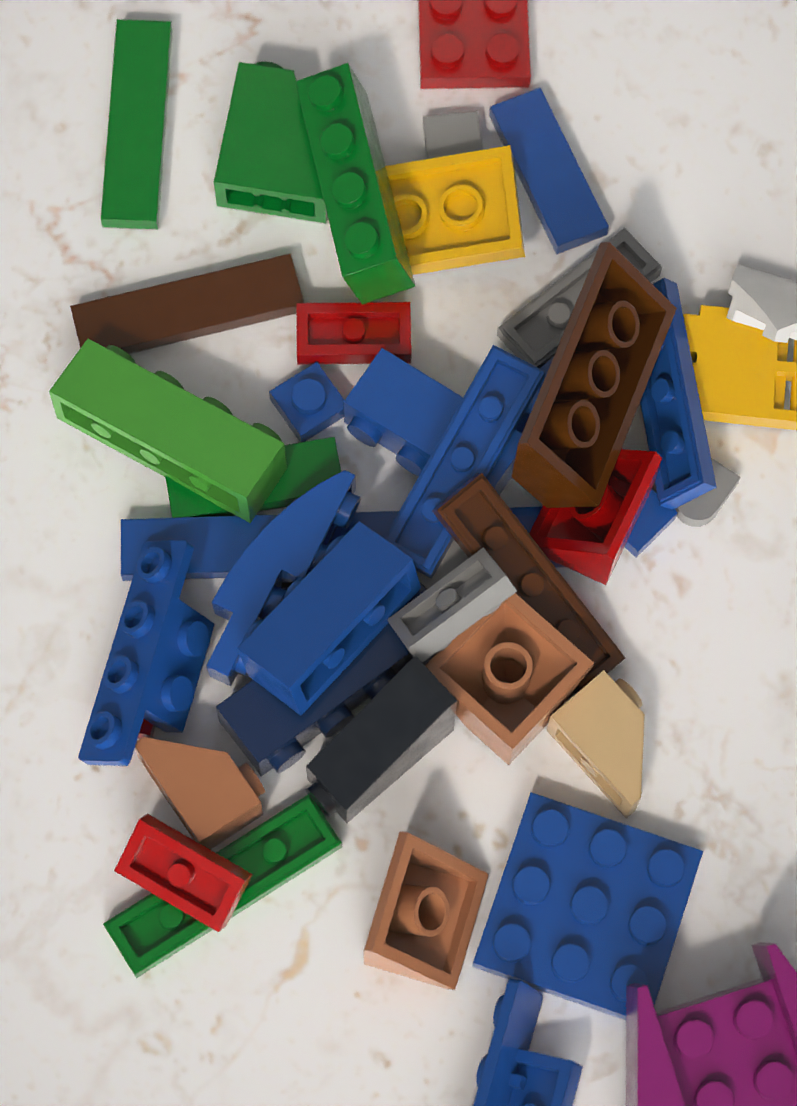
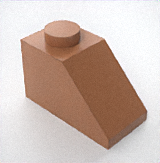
M147 737L137 740L135 750L139 760L194 841L211 850L263 815L261 801L258 797L266 791L247 762L237 767L227 752Z

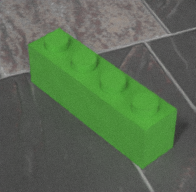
M87 339L49 390L57 419L160 475L171 478L249 523L252 522L287 469L285 445L279 435L272 429L260 423L250 425L238 419L220 401L212 397L201 399L184 390L181 383L173 376L163 371L152 373L137 365L127 352L114 345H108L105 348Z

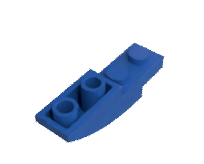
M343 470L319 483L293 501L268 523L249 544L229 571L212 600L215 614L229 622L206 665L210 677L232 686L238 673L244 676L248 675L237 647L242 643L247 630L256 621L265 619L281 603L286 593V590L281 588L283 582L291 585L298 578L306 577L323 559L337 526L345 529L348 528L361 501V497L354 494L356 490L355 474Z

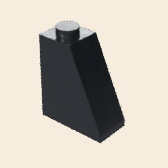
M415 656L306 765L307 780L311 783L306 788L307 794L328 817L336 811L348 823L454 731L457 700Z

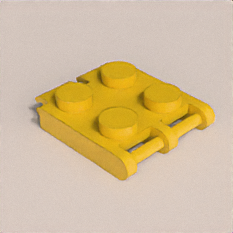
M701 305L698 315L683 314L691 358L694 361L692 363L703 419L705 421L797 430V340H794L793 362H788V342H774L762 336L764 330L727 319L729 310L727 307ZM786 381H792L790 410L784 409Z

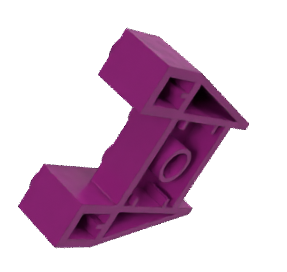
M759 942L752 945L762 978L659 1012H655L647 985L633 983L626 986V1106H797V972L776 943Z

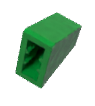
M267 61L255 64L238 63L214 178L217 207L326 224L328 218L295 83L297 80L294 70L284 69L278 64Z

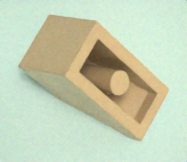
M602 671L550 716L547 732L627 819L636 811L641 799L645 714L639 709L643 703L635 690L623 679L619 678L617 681H614L605 671Z

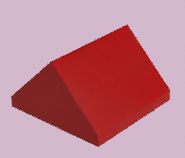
M621 449L598 507L546 508L543 505L529 534L549 560L607 585L654 486L662 457L656 451Z

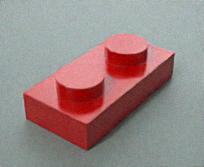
M361 302L296 303L297 365L314 364L315 362H318V364H371L381 348L406 363H411V302H369L363 305Z
M148 813L139 819L114 870L116 873L217 932H220L227 926L253 875Z

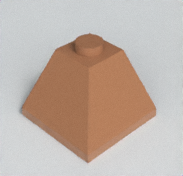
M514 593L502 602L496 611L482 617L454 638L448 647L438 652L425 666L457 700L456 715L464 726L506 764L510 765L549 723L550 716L565 703L593 667L594 662L521 597Z

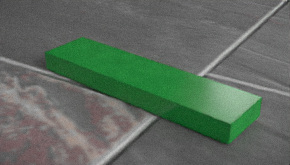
M116 19L101 207V223L104 228L158 230L173 33L171 21Z
M309 795L301 798L216 852L253 874L231 918L342 848V842L316 802ZM152 893L103 923L136 978L213 930Z

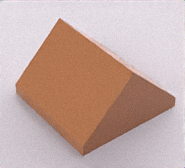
M399 832L364 947V964L441 988L455 990L489 874L409 832Z

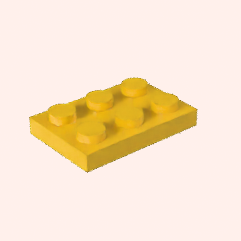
M510 145L386 166L413 275L525 257L514 158Z

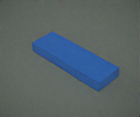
M541 87L490 106L489 116L503 145L511 146L515 170L556 255L606 236L609 226Z

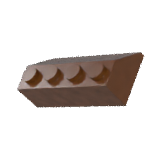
M610 242L600 243L517 447L511 477L546 508L598 507L600 505L677 309Z

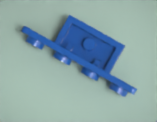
M185 540L147 541L142 546L78 755L79 760L87 765H129L143 719L164 732H184L215 623L179 599L194 551V547Z
M510 978L507 982L505 993L499 997L495 1005L493 1014L495 1029L488 1054L481 1059L477 1069L476 1083L478 1090L473 1106H573L583 1067L571 1060L529 1051L543 995L522 980Z

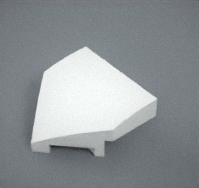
M737 264L728 294L732 295L733 298L726 318L764 330L762 336L774 342L787 343L789 338L797 340V282Z

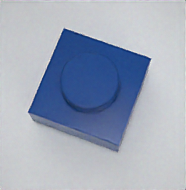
M315 362L269 391L270 401L299 442L309 440L344 418V399L318 362Z

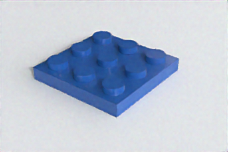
M531 792L472 967L506 979L522 980L540 991L626 1020L627 985L633 983L647 985L653 1005L655 1006L703 851Z

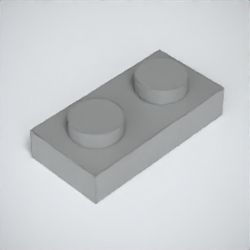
M482 548L388 618L387 621L413 657L417 656L421 662H424L434 653L448 647L454 638L482 617L496 611L501 603L516 593L517 590L492 557Z

